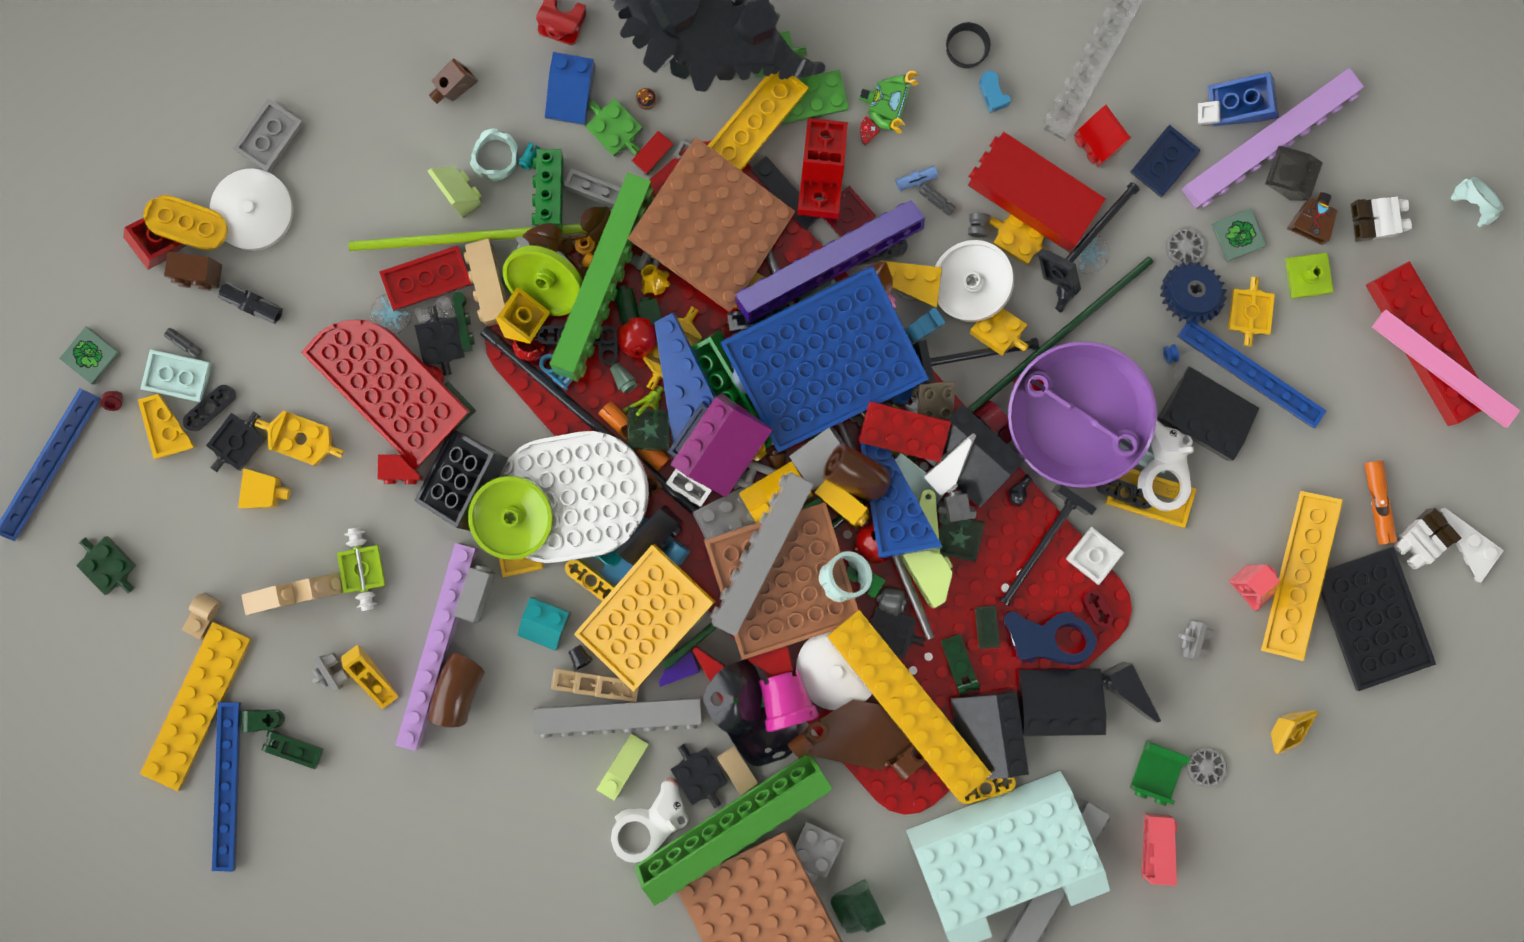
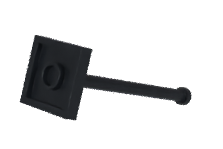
M1133 182L1128 184L1127 190L1066 258L1042 248L1038 252V258L1043 279L1077 295L1081 290L1077 267L1073 262L1130 197L1139 192L1138 185Z
M1037 338L1025 341L1026 344L1030 345L1028 349L1037 350L1039 348ZM926 340L913 344L929 380L921 384L935 381L932 366L999 355L993 349L985 348L930 358ZM1014 346V347L1010 348L1006 353L1015 352V351H1021V350H1020L1019 348H1017L1016 346Z
M1055 485L1051 492L1064 500L1065 506L1004 596L998 599L1008 607L1011 604L1010 600L1072 509H1077L1085 515H1093L1097 509L1063 485Z

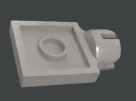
M806 821L794 848L814 885L817 877L823 876L827 878L844 838Z

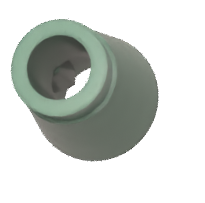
M620 362L610 368L619 391L627 394L637 387V379Z

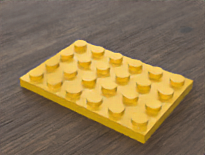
M653 544L574 635L634 692L715 601L659 547Z

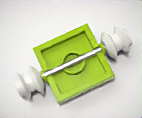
M360 527L348 529V533L344 534L350 540L346 545L353 547V550L337 552L343 593L363 592L358 594L355 599L360 600V605L357 608L361 607V611L374 609V605L378 604L373 602L372 599L376 594L367 591L372 588L386 586L380 546L375 545L362 548L360 545H363L367 540L362 539V534L365 531H361Z

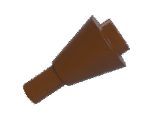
M777 449L769 451V455L766 458L771 468L778 470L785 466L786 452H778Z

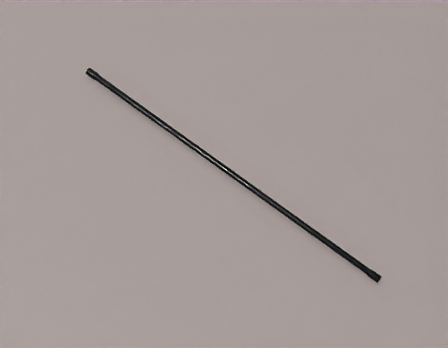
M487 326L483 329L480 335L485 340L498 348L593 431L616 437L530 362L519 359L514 354L513 348L492 328ZM639 456L663 486L662 490L689 513L692 514L700 509L687 497L674 491L667 485L668 480Z

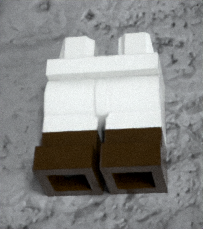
M1398 196L1371 200L1359 199L1350 204L1353 222H1356L1353 224L1356 242L1396 237L1412 229L1410 218L1401 219L1400 215L1401 212L1409 210L1408 200L1398 199Z
M1436 508L1426 509L1403 533L1397 536L1399 540L1394 545V548L1401 555L1410 551L1413 556L1407 560V563L1412 569H1418L1425 564H1431L1453 543H1457L1462 538L1450 524H1446V519Z

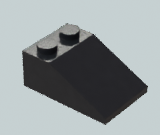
M1121 662L1101 672L1103 676L1102 683L1106 690L1109 689L1145 718L1157 723L1161 721L1133 664Z

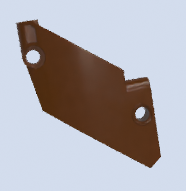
M854 699L820 720L812 722L787 744L799 759L806 755L882 770L890 765L902 780L907 779L927 762L923 756L921 758L914 757V745L881 705ZM948 719L949 722H950V723L953 725V727H954V721ZM816 725L823 728V734L819 737L813 736L811 733L812 728Z

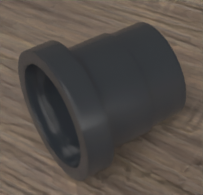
M582 645L576 646L568 652L575 671L593 661L592 657L587 655Z

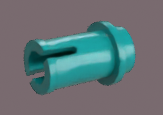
M530 142L527 144L522 158L518 160L520 162L519 166L525 170L533 168V157L537 156V149H540L539 146L535 145L531 152L533 143Z

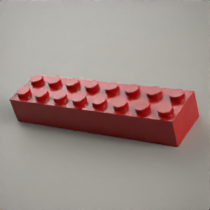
M1410 261L1365 285L1381 313L1385 310L1389 311L1478 378ZM1406 354L1447 426L1459 424L1482 411Z

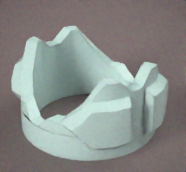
M493 128L487 129L481 133L474 146L470 166L481 178L485 177L494 182L501 181L511 175L517 166L518 145L508 133L503 134L498 129ZM489 141H503L511 148L512 163L503 170H485L478 164L477 158L480 148Z
M1471 177L1461 182L1451 196V200L1454 202L1468 200L1470 203L1480 206L1481 217L1477 224L1479 228L1484 225H1490L1500 217V213L1504 210L1497 195L1483 181L1476 177Z
M847 551L839 553L821 568L819 582L828 598L836 602H844L845 600L861 596L869 589L872 582V572L868 562L861 555ZM838 559H846L849 565L857 570L858 582L861 584L858 592L848 593L836 585L833 579V567Z

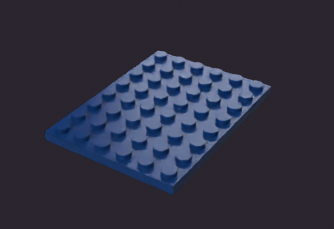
M873 265L721 341V345L761 421L773 429L769 436L778 452L867 410L869 401L882 403L929 380Z

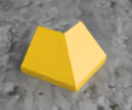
M517 287L497 315L496 320L505 338L529 344L545 322L550 311Z
M1316 710L1290 712L1279 717L1270 733L1275 753L1280 754L1301 744L1319 712Z

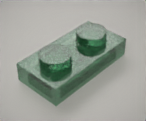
M996 605L974 607L978 649L1000 647Z

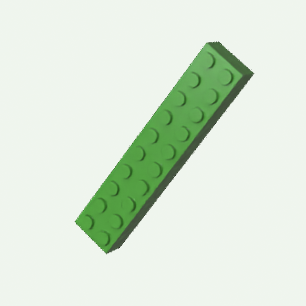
M627 172L551 359L550 366L555 374L577 382L580 377L585 375L587 369L585 363L587 358H591L593 355L595 338L599 339L602 327L600 326L603 319L606 320L610 312L608 306L610 301L615 300L618 291L616 286L618 282H622L625 275L624 266L626 263L629 264L633 252L631 249L634 243L627 238L655 198L650 180Z
M804 755L635 865L641 888L654 906L664 902L678 890L684 889L687 884L702 877L704 873L713 867L719 866L722 861L737 854L748 844L754 843L760 836L772 831L783 821L789 820L794 814L807 808L818 798L827 795L833 788L814 757Z

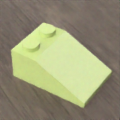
M456 167L431 168L428 170V173L462 218L482 205V202L479 200L482 195L475 186L471 188L467 182L470 179L463 170L459 172Z

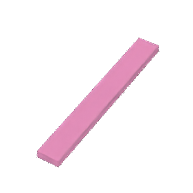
M1383 311L1373 324V329L1504 428L1509 427L1520 412L1510 402L1389 311Z

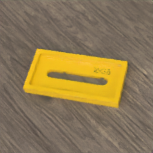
M1131 469L1118 479L1138 486V478L1141 471ZM1155 476L1152 484L1153 493L1174 500L1180 491V484ZM1110 485L1109 488L1115 490V488H1116L1117 486H1114V487H1113V486ZM1126 486L1121 488L1120 494L1123 498H1128L1130 494L1125 492ZM1191 487L1190 496L1185 504L1180 508L1169 511H1159V509L1153 506L1148 509H1140L1108 496L1105 504L1185 528L1196 488ZM1137 496L1134 497V498H1137V499L1142 500V505H1143V503H1147V502H1148V501H1147L1146 499H1144V498H1140V497H1137Z

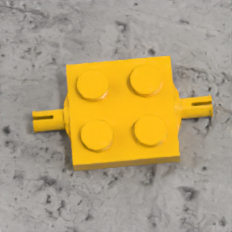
M1011 214L1003 222L992 216L988 223L998 229L997 237L992 244L1025 265H1028L1031 258L1042 248L1046 249L1041 246L1044 236Z
M1259 277L1250 278V289H1233L1231 294L1228 330L1245 334L1243 345L1245 347L1253 346V335L1271 334L1275 294L1258 290Z
M1004 308L994 316L976 322L969 333L1001 356L1014 346L1024 353L1030 346L1020 340V336L1026 330L1028 324Z

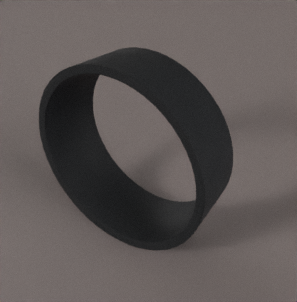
M972 22L956 25L949 32L946 39V50L949 59L953 64L961 68H972L979 65L987 57L991 47L990 37L986 30ZM961 31H972L979 35L985 47L982 59L973 64H964L954 59L948 48L951 38Z

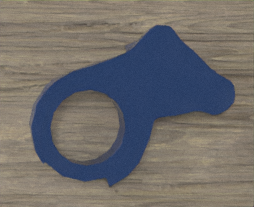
M1008 612L1004 617V624L1010 633L1017 658L1028 663H1033L1036 658L1041 657L1062 664L1078 665L1086 661L1094 652L1096 636H1094L1091 627L1087 623L1074 617L1075 612L1057 614L1045 625H1039L1026 620L1017 612ZM1063 627L1078 629L1085 638V649L1077 654L1063 652L1055 642V633Z

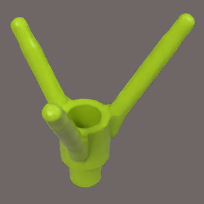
M658 385L649 395L624 408L623 411L627 412L645 403L636 415L640 416L650 406L653 408V426L657 425L659 401L662 398L661 394L664 389ZM652 436L654 443H656V437Z

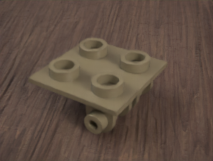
M955 381L919 384V386L913 388L912 395L918 398L917 413L947 420L953 414Z

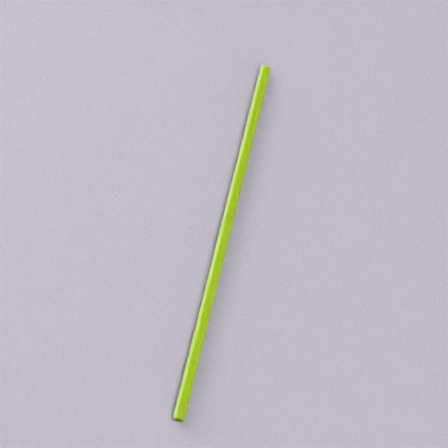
M581 223L562 224L561 235L586 233L582 229ZM533 227L349 241L348 247L351 252L477 242L488 238L489 240L515 239L518 236L524 238L523 234Z

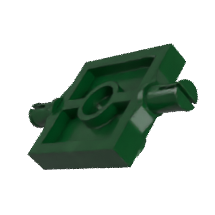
M105 536L97 545H93L86 537L79 542L87 553L76 566L104 595H108L119 585L127 594L134 590L135 587L126 579L137 565L109 536Z

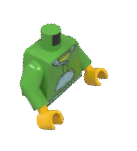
M915 71L883 79L881 82H877L875 91L862 88L859 100L870 103L868 114L880 129L895 130L897 134L902 133L898 127L906 125L900 118L910 88L908 84L918 85L916 80H912L915 76H919Z

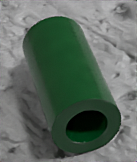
M627 285L616 288L618 291L615 304L622 326L629 323V319L640 317L633 288H628Z

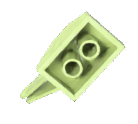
M928 489L921 493L919 505L939 540L936 494ZM926 494L930 495V500L926 499ZM940 548L901 555L907 570L929 607L936 608L944 603L952 577L950 568L953 566L947 556L944 557L940 554Z

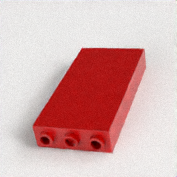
M1003 131L1000 137L995 136L989 147L992 148L990 152L985 151L979 162L982 163L980 167L977 168L975 166L968 177L971 180L967 186L1070 253L1083 236L1106 198Z

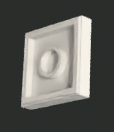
M1090 527L1066 557V560L1097 585H1100L1124 552L1093 527Z

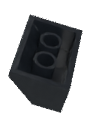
M664 505L616 554L634 566L653 544L662 550L668 544L665 540L670 535L674 538L682 530L680 525L683 521L667 505Z

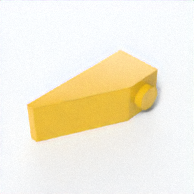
M358 644L341 656L344 670L381 709H384L399 697L373 660Z

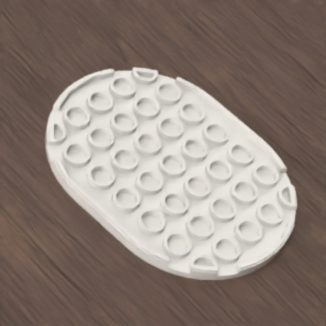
M583 431L531 441L519 447L508 458L499 476H520L531 480L545 492L551 503L553 524L549 537L537 551L526 557L536 562L556 563L610 553L624 545L636 533L647 510L649 489L647 476L641 461L623 441L601 432Z

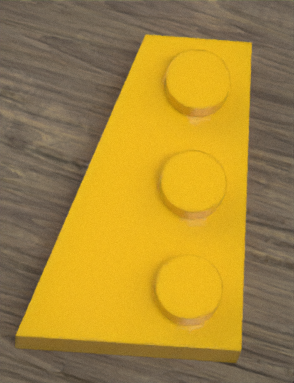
M881 261L888 264L893 278L892 289L913 297V299L922 301L937 309L942 267Z
M160 394L138 399L154 459H160L196 448Z

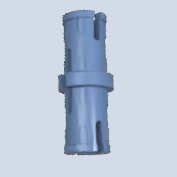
M933 165L918 172L917 170L912 171V174L895 179L898 190L902 191L915 185L917 187L921 186L923 182L938 178V173Z

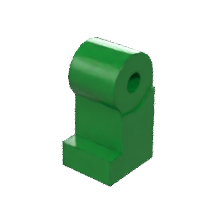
M849 566L847 568L849 580L858 582L857 570ZM872 573V582L867 594L875 598L885 580Z

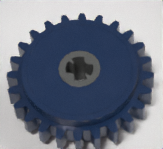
M1190 261L1186 266L1182 262L1179 267L1175 265L1172 270H1169L1162 281L1163 284L1160 289L1163 291L1160 296L1165 297L1162 304H1167L1166 311L1171 310L1173 312L1172 317L1177 315L1180 322L1185 319L1186 324L1194 321V324L1197 325L1201 320L1205 324L1207 320H1213L1225 306L1224 302L1227 297L1223 295L1227 290L1222 289L1225 283L1219 281L1221 276H1216L1214 269L1210 271L1208 265L1202 267L1200 262L1193 265V262Z

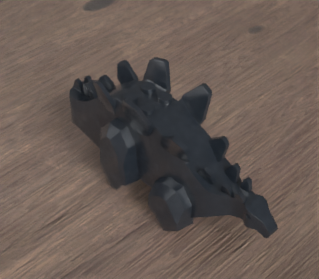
M615 0L614 9L620 10L618 13L619 18L627 19L620 31L621 37L628 38L634 36L632 43L637 49L648 45L643 60L644 65L654 73H658L670 62L671 74L681 79H687L691 75L696 91H708L716 75L719 80H732L737 72L740 79L748 80L751 72L758 74L763 69L765 76H770L771 73L777 74L779 71L778 77L783 80L788 79L791 75L804 78L825 71V64L823 62H812L807 58L799 57L776 29L781 15L779 12L778 14L776 13L774 6L770 4L769 0H735V2L732 0Z

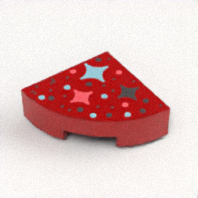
M865 116L860 125L861 141L866 146L880 132V129L867 116Z

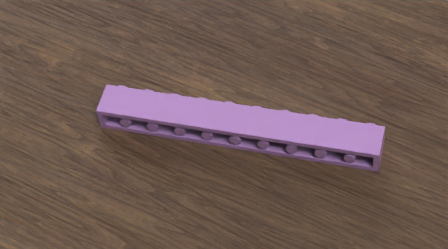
M1348 68L1189 182L1181 190L1195 209L1200 205L1203 208L1214 201L1212 198L1218 193L1221 196L1230 189L1229 184L1232 182L1238 184L1246 178V172L1251 170L1253 173L1263 166L1261 161L1266 158L1270 161L1279 154L1277 150L1282 146L1286 149L1295 143L1293 138L1298 135L1302 138L1311 131L1310 126L1314 123L1318 126L1328 119L1326 117L1328 113L1332 112L1334 115L1344 107L1342 105L1343 102L1348 100L1350 103L1359 97L1360 94L1358 92L1364 86L1353 71Z
M455 543L397 737L396 746L414 751L421 748L429 721L428 713L434 688L447 660L459 619L454 616L468 570L469 568H474L479 551L478 548L460 543Z

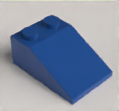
M553 52L549 71L545 118L585 125L596 67L594 59Z
M1270 72L1208 86L1210 102H1220V123H1213V126L1254 123L1279 118L1275 81Z

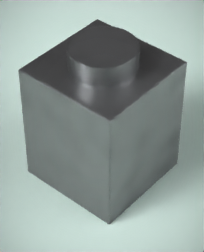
M961 491L949 492V497L944 498L948 523L972 519L967 494H961Z

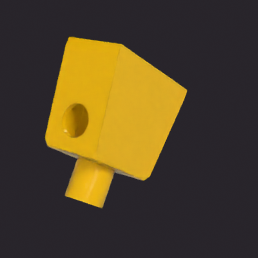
M243 469L238 508H276L279 499H290L291 489L281 487L280 478Z

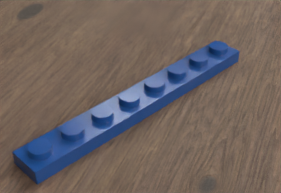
M1191 321L1189 324L1185 323L1177 335L1182 341L1311 428H1316L1326 413L1325 409L1199 324L1195 325L1194 321Z
M79 388L0 519V536L16 541L100 401L98 396Z
M218 702L212 871H235L241 702Z

